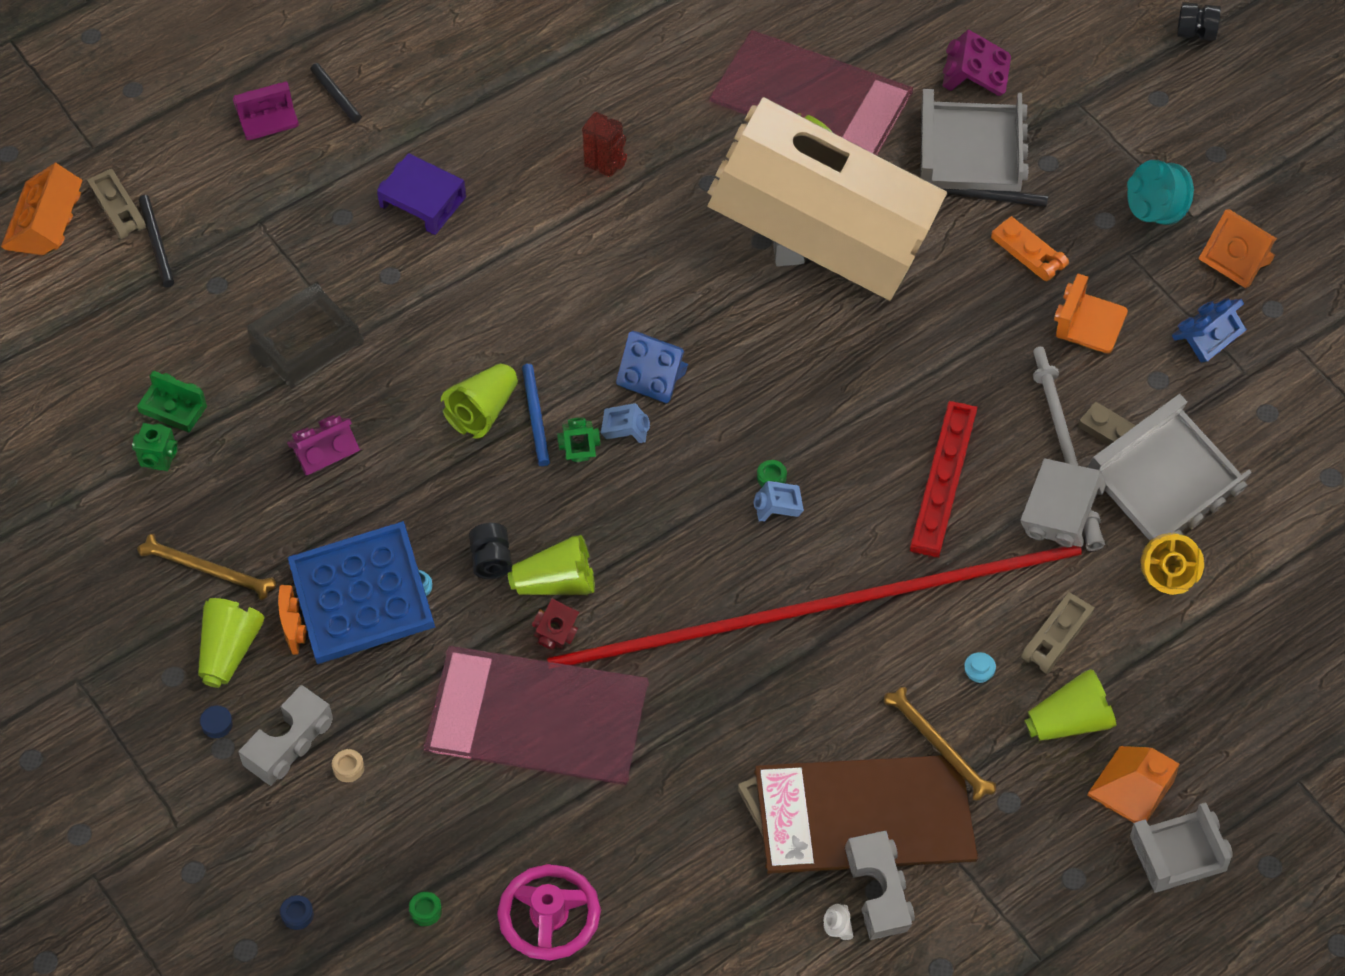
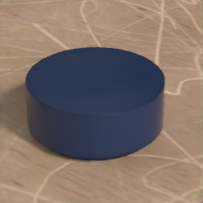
M216 705L207 708L202 713L200 724L203 732L208 737L221 738L231 731L233 720L228 709Z
M291 896L280 907L282 922L290 929H303L313 920L314 911L312 904L304 896Z

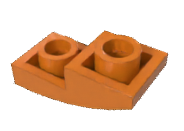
M280 585L278 606L282 628L291 653L298 655L300 643L304 644L306 641L307 628L306 625H302L300 614L298 613L299 598H295L292 586Z

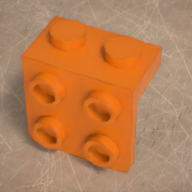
M1077 274L1074 283L1067 284L1063 299L1066 300L1064 306L1059 304L1054 317V321L1058 322L1056 337L1103 353H1111L1128 310L1122 305L1087 295L1088 276Z

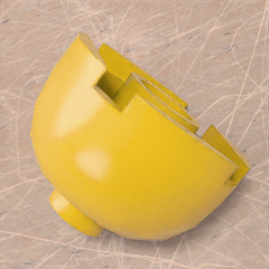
M1178 533L1160 534L1151 539L1143 549L1140 559L1141 571L1147 582L1158 591L1170 595L1188 591V588L1201 579L1204 570V557L1201 549L1198 548L1192 539Z

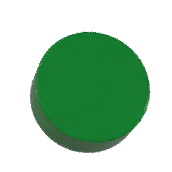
M767 460L759 465L757 481L761 487L767 481L786 483L787 470L781 462Z
M420 892L412 897L409 902V913L413 922L420 926H430L440 919L442 906L440 899L435 894Z

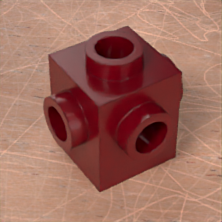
M551 599L546 611L539 609L531 625L537 628L533 635L538 638L537 643L550 650H554L555 647L561 649L565 642L571 644L578 630V627L573 624L579 611ZM551 624H556L559 629H553Z

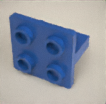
M1226 298L1215 304L1211 301L1202 305L1197 310L1199 314L1194 318L1190 317L1182 321L1178 325L1179 330L1172 335L1174 341L1187 339L1201 363L1209 361L1247 330L1236 313V310L1244 305L1242 299L1230 301L1229 298Z
M633 330L628 334L616 384L668 403L671 400L675 382L686 374L688 364L682 362L684 350Z

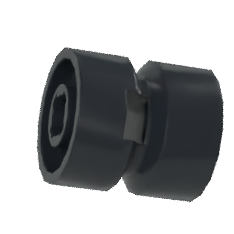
M1182 2L1177 37L1193 38L1195 35H1198L1202 40L1216 41L1221 7L1205 4L1202 8H1199L1197 3Z
M484 523L471 529L469 541L470 549L473 553L474 574L482 579H497L511 572L512 561L510 550L508 549L507 528L499 523Z

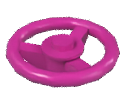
M546 864L529 868L511 880L500 897L497 916L501 933L512 948L529 958L550 961L571 956L588 944L598 929L601 907L597 891L585 876L569 867ZM550 876L564 878L576 885L579 890L559 889L552 884H544L539 887L525 885L534 879ZM514 898L530 906V919L534 926L539 929L538 947L523 940L513 928L510 911ZM587 904L586 924L579 935L565 945L551 948L553 931L561 928L566 923L569 910Z

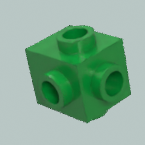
M578 417L568 419V423L562 424L563 432L557 433L559 451L565 450L566 460L572 459L574 462L589 460L590 457H596L595 447L600 446L599 429H593L591 421ZM574 435H584L581 441H575L572 438Z
M143 423L139 434L136 433L133 438L132 449L136 452L140 467L168 472L171 462L177 454L178 442L174 439L172 428L162 424L152 425Z

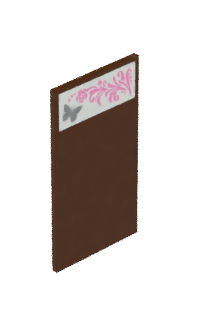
M944 756L755 766L754 774L757 781L767 874L850 869L845 850L848 839L881 831H887L889 840L893 839L897 848V858L894 859L896 866L977 862L978 860L965 779Z

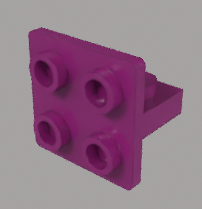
M287 81L247 91L233 97V103L246 140H252L299 126Z
M331 415L318 422L320 427L308 429L306 427L292 434L293 439L288 441L287 444L289 448H293L305 475H309L360 451L349 426L352 424L350 418Z

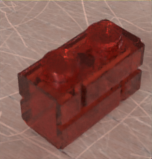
M593 113L582 128L585 167L595 171L599 170V173L611 177L618 169L623 168L627 160V154L624 153L623 149L626 143V136L623 135L622 122L612 118L608 119L607 116L601 113Z

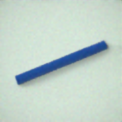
M525 364L522 366V373L538 465L544 467L550 464L534 368L532 364Z

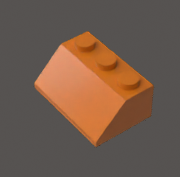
M56 162L27 180L1 248L8 251L45 255L53 249L57 250L64 242L65 236L63 233L65 227L72 220L73 214L71 211L74 204L80 198L81 192L79 189L83 180Z

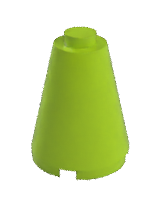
M500 363L448 388L442 394L441 402L444 400L445 408L442 411L450 425L463 435L467 432L473 434L472 438L476 439L482 438L487 434L518 384L516 372L512 367Z
M572 536L512 565V572H508L511 589H516L519 595H588L594 593V574L592 567L589 568L587 558H590L583 536Z
M209 598V601H205L198 675L203 678L202 683L215 688H220L221 684H228L263 625L265 617L262 613L251 607L246 612L238 608L239 603L231 600Z
M1092 669L1084 671L1029 710V718L1024 720L1030 736H1037L1039 741L1108 730L1117 726L1111 705L1108 706L1106 701V693Z

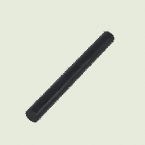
M943 189L949 195L1047 207L1048 196L1014 191Z
M142 195L138 200L163 286L171 287L174 285V279L151 201L148 195Z

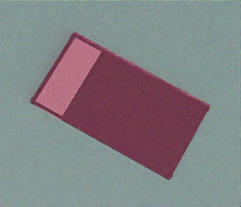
M751 30L711 94L710 102L747 115L751 106H758L761 99L765 97L796 114L801 113V116L804 118L806 115L813 116L825 124L833 133L877 155L908 99L913 94L914 87Z
M448 647L426 742L424 743V751L627 785L645 695L649 686L648 678L461 647Z

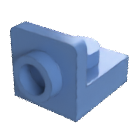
M636 403L606 408L604 410L601 434L605 439L633 435L639 443L646 442L650 421Z
M767 481L754 497V508L757 510L758 520L765 522L772 513L799 517L804 511L799 486Z

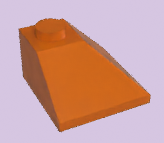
M1120 746L1087 796L1133 823L1145 819L1148 821L1174 783L1180 764L1151 747Z

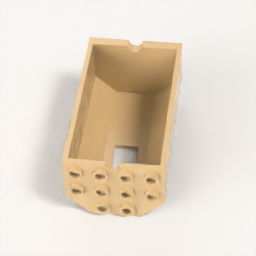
M763 97L758 106H751L744 120L748 124L744 123L739 127L734 137L737 141L732 143L726 155L729 161L726 159L722 161L715 175L720 179L715 178L707 192L712 196L707 207L891 301L924 241L947 191Z

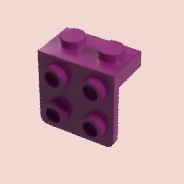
M969 29L949 43L946 49L948 54L947 61L943 68V87L952 91L968 78L998 96H1002L1006 92L1011 55L1007 51Z

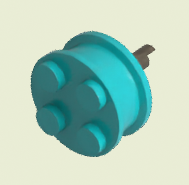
M1160 160L1146 161L1135 170L1127 182L1129 207L1132 213L1141 221L1156 222L1163 225L1174 224L1186 215L1194 200H1199V195L1194 193L1190 173L1180 164L1166 163Z

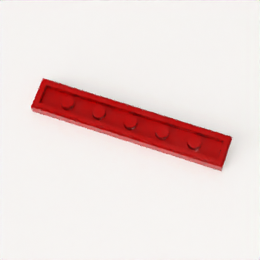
M954 401L948 402L913 534L910 552L940 557L977 414V406Z

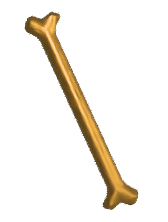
M154 534L148 535L146 542L137 547L138 553L142 557L156 555L255 590L261 601L267 599L268 592L276 588V582L272 577L257 579L161 545L156 541Z
M900 687L895 693L888 692L885 694L884 703L898 708L973 787V800H981L985 794L992 795L996 792V783L982 779L910 704L906 698V687Z

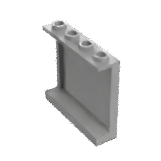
M923 89L920 178L942 189L1021 192L1022 180H1028V164L1023 163V160H1027L1028 144L1023 143V140H1027L1028 124H1023V121L1027 119V104H1022V93H1018L1016 105L934 102V89Z
M1180 393L1095 455L1087 467L1102 472L1106 483L1104 490L1149 541L1160 534L1178 533L1183 535L1181 531L1185 528L1194 529L1205 519L1203 515L1210 510L1212 513H1215L1226 503V497L1230 494L1234 497L1239 495L1248 486L1245 481L1252 473L1248 469L1241 475L1183 411L1187 401Z

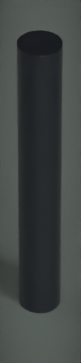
M319 63L313 64L310 68L312 73L353 123L359 122L362 118L360 113Z

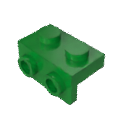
M152 371L149 375L152 385L137 405L139 413L190 433L207 407L202 389L193 383L186 384L176 380L168 373L161 374Z

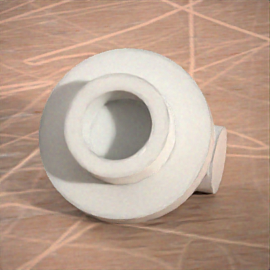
M834 904L827 910L824 916V929L828 935L840 937L841 940H850L854 937L847 905Z

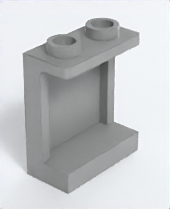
M1044 458L1020 520L1025 533L1035 540H1044L1045 538L1056 541L1065 547H1072V545L1082 547L1084 543L1082 531L1096 494L1102 495L1106 486L1102 472L1096 469Z
M1206 802L1199 804L1198 810L1191 814L1151 826L1148 825L1146 819L1133 824L1130 838L1154 893L1227 871L1230 860L1233 857L1232 848L1227 839L1223 840L1219 831L1218 817L1214 811L1210 812Z

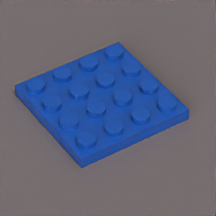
M404 521L287 557L317 664L435 628Z

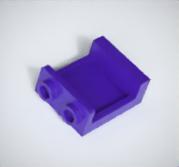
M408 153L402 162L399 161L395 165L392 174L380 183L377 195L381 208L386 209L389 204H392L424 220L426 231L436 235L465 200L466 191L463 179Z

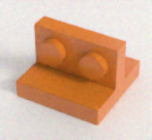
M1227 209L1224 211L1198 259L1242 287L1248 288L1259 269L1271 264L1275 254L1271 253L1270 249L1277 238L1232 210Z

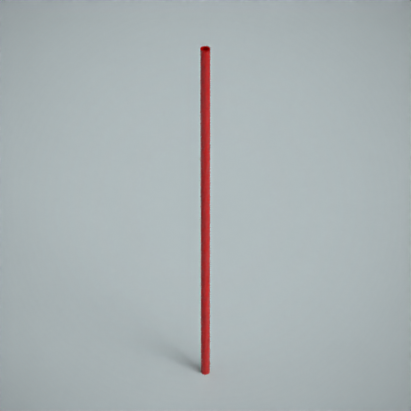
M1072 545V547L1063 546L547 658L549 670L1061 560L1082 555L1081 547Z

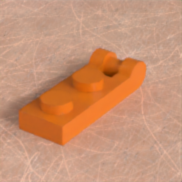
M1012 216L992 231L991 239L1044 281L1052 279L1057 270H1063L1069 264V260L1064 253L1056 252Z

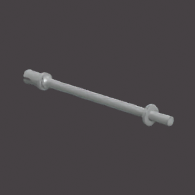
M1037 347L1033 350L1038 369L1033 373V379L1037 383L1043 384L1065 463L1079 466L1054 380L1059 376V371L1055 366L1049 365L1044 347ZM1091 509L1082 534L1086 549L1088 551H1097L1104 547L1105 541L1099 527L1100 516Z

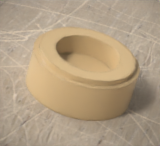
M352 749L338 752L332 760V769L335 777L342 782H353L359 779L364 772V762L360 753Z

